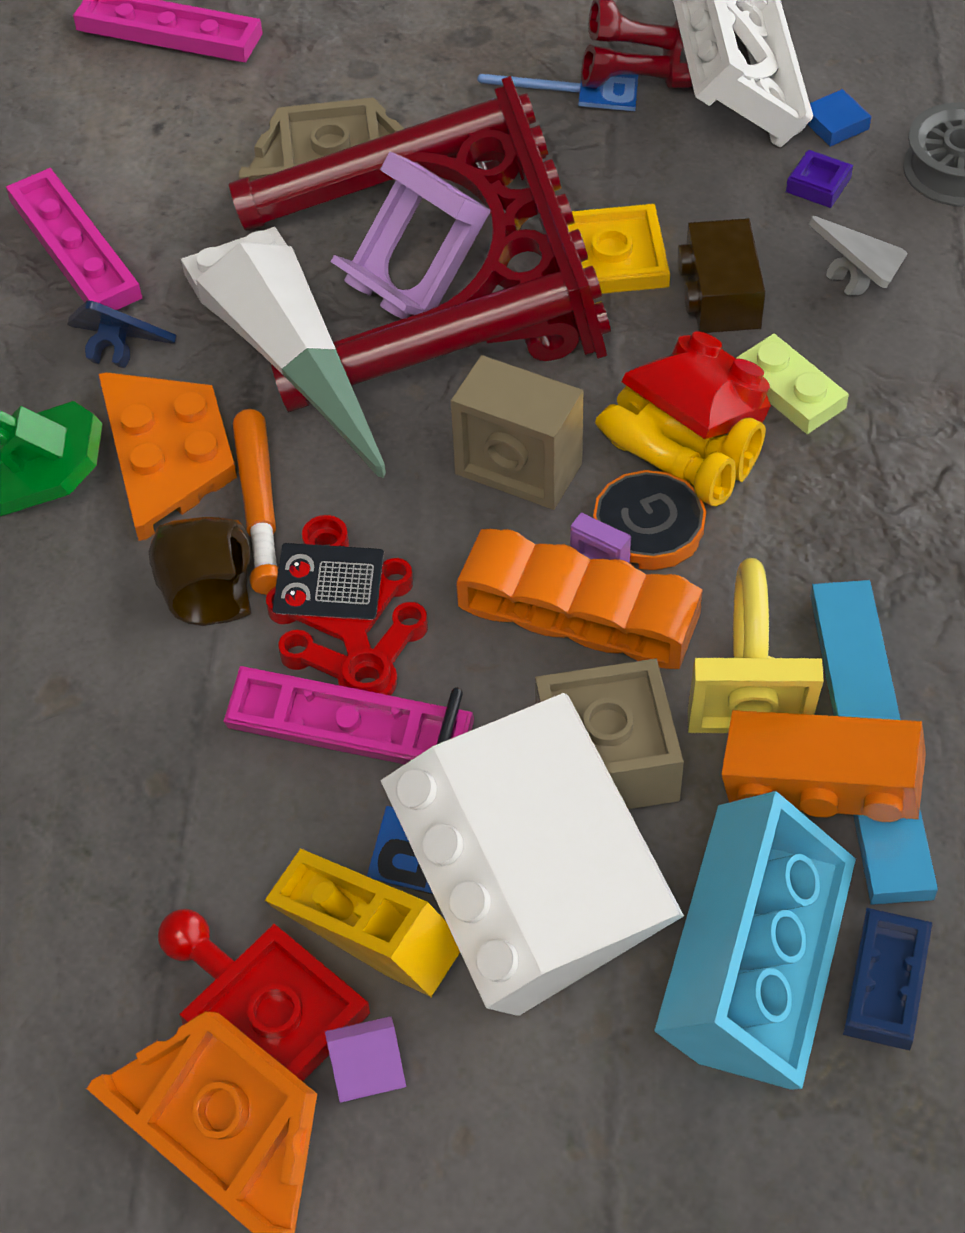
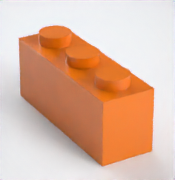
M732 710L721 774L729 803L777 791L799 811L814 817H831L838 813L865 815L879 822H894L900 818L919 820L926 757L922 721Z

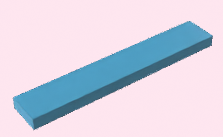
M871 581L812 584L810 597L833 715L901 720ZM921 810L919 811V820L900 818L894 822H879L865 815H853L870 904L935 900L938 888Z

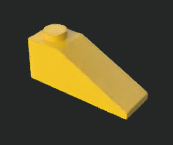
M301 848L265 899L274 909L385 976L432 997L460 954V950L446 920L427 901Z

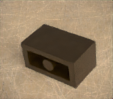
M750 218L689 222L687 244L678 245V268L680 276L688 275L689 281L685 282L684 288L685 306L687 313L695 312L698 330L704 333L761 329L766 291Z

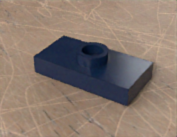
M871 908L866 909L843 1035L910 1051L914 1040L932 922Z

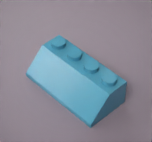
M777 791L718 805L654 1032L700 1065L795 1090L802 1089L856 858Z

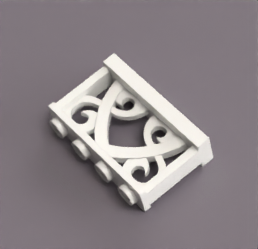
M673 0L695 97L709 106L716 100L720 101L769 132L771 142L779 148L794 135L799 134L812 120L813 113L781 0ZM734 32L747 47L751 65L747 64L744 56L738 49Z

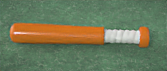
M245 409L234 417L233 430L247 534L252 537V549L254 552L255 568L250 574V585L255 592L267 595L272 588L276 587L279 568L276 563L273 536L276 531L273 507L268 436L263 414L255 409Z

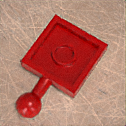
M179 909L173 911L163 919L159 926L158 942L162 951L168 957L177 961L193 960L215 979L179 1014L182 1024H186L204 1012L219 1013L302 1082L330 1055L325 1031L359 1024L370 1014L368 1001L275 923L235 961L210 940V929L207 921L194 910Z

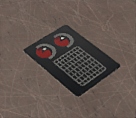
M284 543L281 548L273 612L290 615L375 619L384 558L383 549Z

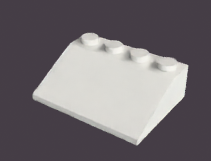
M565 693L432 746L380 780L487 1009L520 1016L684 916L572 701Z

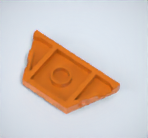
M108 372L99 374L138 541L146 540L154 535L153 524L175 509L183 515L198 505L206 494L217 492L237 478L233 457L212 385Z
M202 1013L179 1027L177 1033L172 1038L166 1041L154 1042L136 1053L137 1059L111 1075L101 1074L90 1082L86 1088L90 1093L252 1233H295L317 1093L219 1013Z

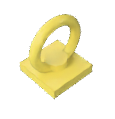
M756 558L743 560L737 570L733 613L734 658H695L688 704V733H729L732 710L815 715L823 685L822 659L773 658L768 656V588L764 566Z

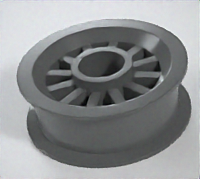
M965 103L940 104L925 110L912 122L908 134L910 148L904 157L903 170L910 185L923 196L946 205L965 206Z

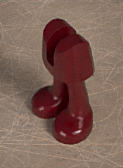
M613 0L592 1L588 21L589 36L592 40L629 42L658 47L664 50L663 55L626 53L603 46L588 45L582 60V86L598 88L614 76L644 75L665 79L668 88L693 87L688 63L686 60H680L681 50L684 46L678 21H675L672 26L637 22L620 14Z

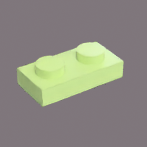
M772 334L736 357V359L751 361L763 369V377L770 384V389L767 393L770 404L806 434H809L847 407L849 394L776 334Z

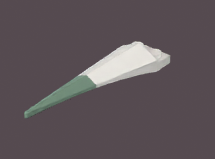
M276 227L255 231L246 237L217 247L205 248L199 253L181 258L184 275L200 302L239 333L279 370L323 415L378 477L384 478L386 474L384 461L292 246H287Z

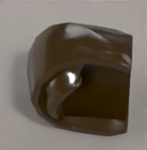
M199 517L173 520L158 526L149 548V562L155 584L161 590L168 609L175 618L188 624L206 626L228 623L251 614L246 586L247 567L250 563V545L246 529L239 520L220 517Z

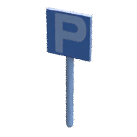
M480 74L477 80L481 84L503 86L502 79L509 76ZM638 75L614 76L598 88L584 87L582 82L573 83L512 77L515 87L580 93L578 106L635 111Z

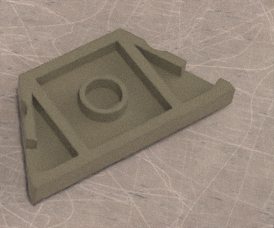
M375 98L279 107L269 121L270 127L268 131L260 136L254 146L255 158L249 168L242 166L238 172L239 179L249 177L252 181L404 128L396 120L386 115V110Z

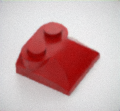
M700 331L693 332L691 336H680L671 355L625 372L621 381L703 439L729 433L732 427L744 418H753L763 423L771 407L767 397L770 384L763 377V369L751 361L736 359L721 349L722 343L717 338Z

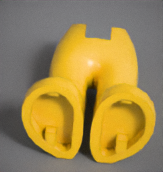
M625 386L618 394V405H608L597 416L595 421L597 428L614 446L632 453L664 472L681 478L689 484L691 483L694 486V492L697 497L715 507L726 502L731 496L735 480L743 482L749 475L762 449L766 432L763 423L753 418H744L732 427L728 435L703 439L628 386Z

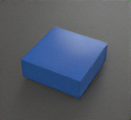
M843 89L810 103L813 118L807 125L829 146L842 142L870 128L871 115Z

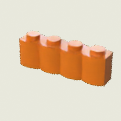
M508 529L480 530L456 582L458 607L475 616L498 622H514L520 627L537 634L558 638L568 637L585 647L607 653H624L637 661L657 658L659 668L680 669L700 616L703 591L679 575L645 574L630 563L620 559H589L571 546L564 544H534L520 533Z

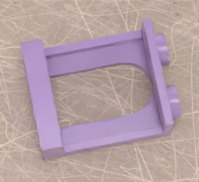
M390 151L380 170L396 180L353 261L334 255L331 262L347 273L344 279L347 284L367 295H371L373 291L383 297L380 304L382 308L404 319L409 317L410 314L416 315L439 305L491 210L421 165ZM424 198L456 220L421 282L411 289L400 290L391 282L388 274V263L420 201Z

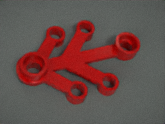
M320 515L309 520L303 527V544L349 547L347 527L338 517ZM390 558L383 562L377 614L373 620L276 614L272 610L276 587L272 588L266 595L268 615L272 621L278 624H290L297 620L343 641L348 655L346 656L313 643L312 636L306 631L291 630L283 634L278 643L283 665L292 670H301L311 666L337 678L339 686L391 696L397 686V672L393 663L408 642L420 640L425 636L428 630L427 612L419 603H402L394 609L392 613L393 624L374 649L370 647L367 634L393 597H401L412 589L413 575L411 565L401 558ZM394 574L404 576L402 579L395 581L387 579ZM409 618L418 620V622L413 625H404L401 623L405 619ZM295 646H302L306 648L304 651L300 653L288 652L291 648ZM365 678L375 679V681L368 683L360 682Z

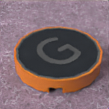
M643 470L624 474L608 483L596 498L593 518L631 536L630 562L639 563L638 569L658 570L676 566L694 554L699 547L700 539L704 535L706 509L703 501L697 497L694 488L687 481L667 472Z

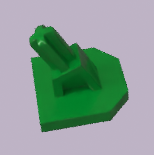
M75 401L38 413L23 406H20L12 415L0 410V517L70 495L96 467L103 423L92 412Z

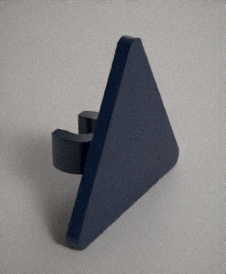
M86 301L69 316L67 323L68 326L98 331L86 344L85 355L87 359L99 364L103 349L114 345L112 362L121 368H125L130 360V349L125 342L126 336L171 344L175 343L177 336L95 301Z

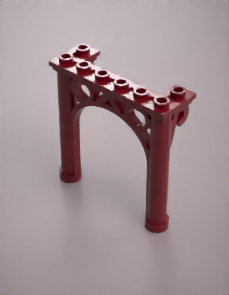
M511 76L503 78V86L494 89L496 94L494 99L252 181L249 177H245L229 183L236 212L244 230L248 231L265 225V222L393 180L392 177L380 170L391 151L421 165L439 178L465 187L476 195L485 207L491 210L493 232L487 258L475 278L460 293L428 311L333 342L351 386L485 341L489 344L524 339L528 351L533 358L540 361H553L571 353L580 339L585 355L595 352L597 359L608 356L602 334L611 332V327L602 301L597 303L593 301V299L602 297L593 265L583 268L581 264L582 261L588 260L582 235L579 229L569 232L568 226L575 224L569 201L565 193L556 196L554 192L562 189L553 159L542 160L549 153L541 127L538 125L530 128L529 124L536 122L528 93L518 95ZM518 172L521 180H525L527 188L510 189L506 187L516 178ZM538 215L544 234L536 230H520V228L529 218ZM529 251L541 256L540 263L529 271L514 272L507 268L509 261L519 253ZM497 285H500L504 288L503 290L492 293ZM271 364L280 396L287 411L292 412L310 406V402Z

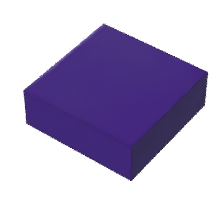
M807 150L788 177L786 192L832 208L852 177L853 165L812 150Z

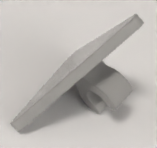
M812 216L808 223L844 255V257L835 259L829 265L826 276L830 280H843L849 270L851 279L844 290L847 295L863 294L870 284V279L878 286L887 288L908 254L900 247L817 216Z

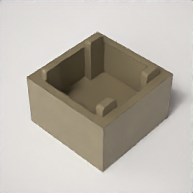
M481 355L451 399L455 474L555 510L582 465L584 390Z
M657 658L535 677V704L562 693L569 696L628 809L680 801L684 761Z

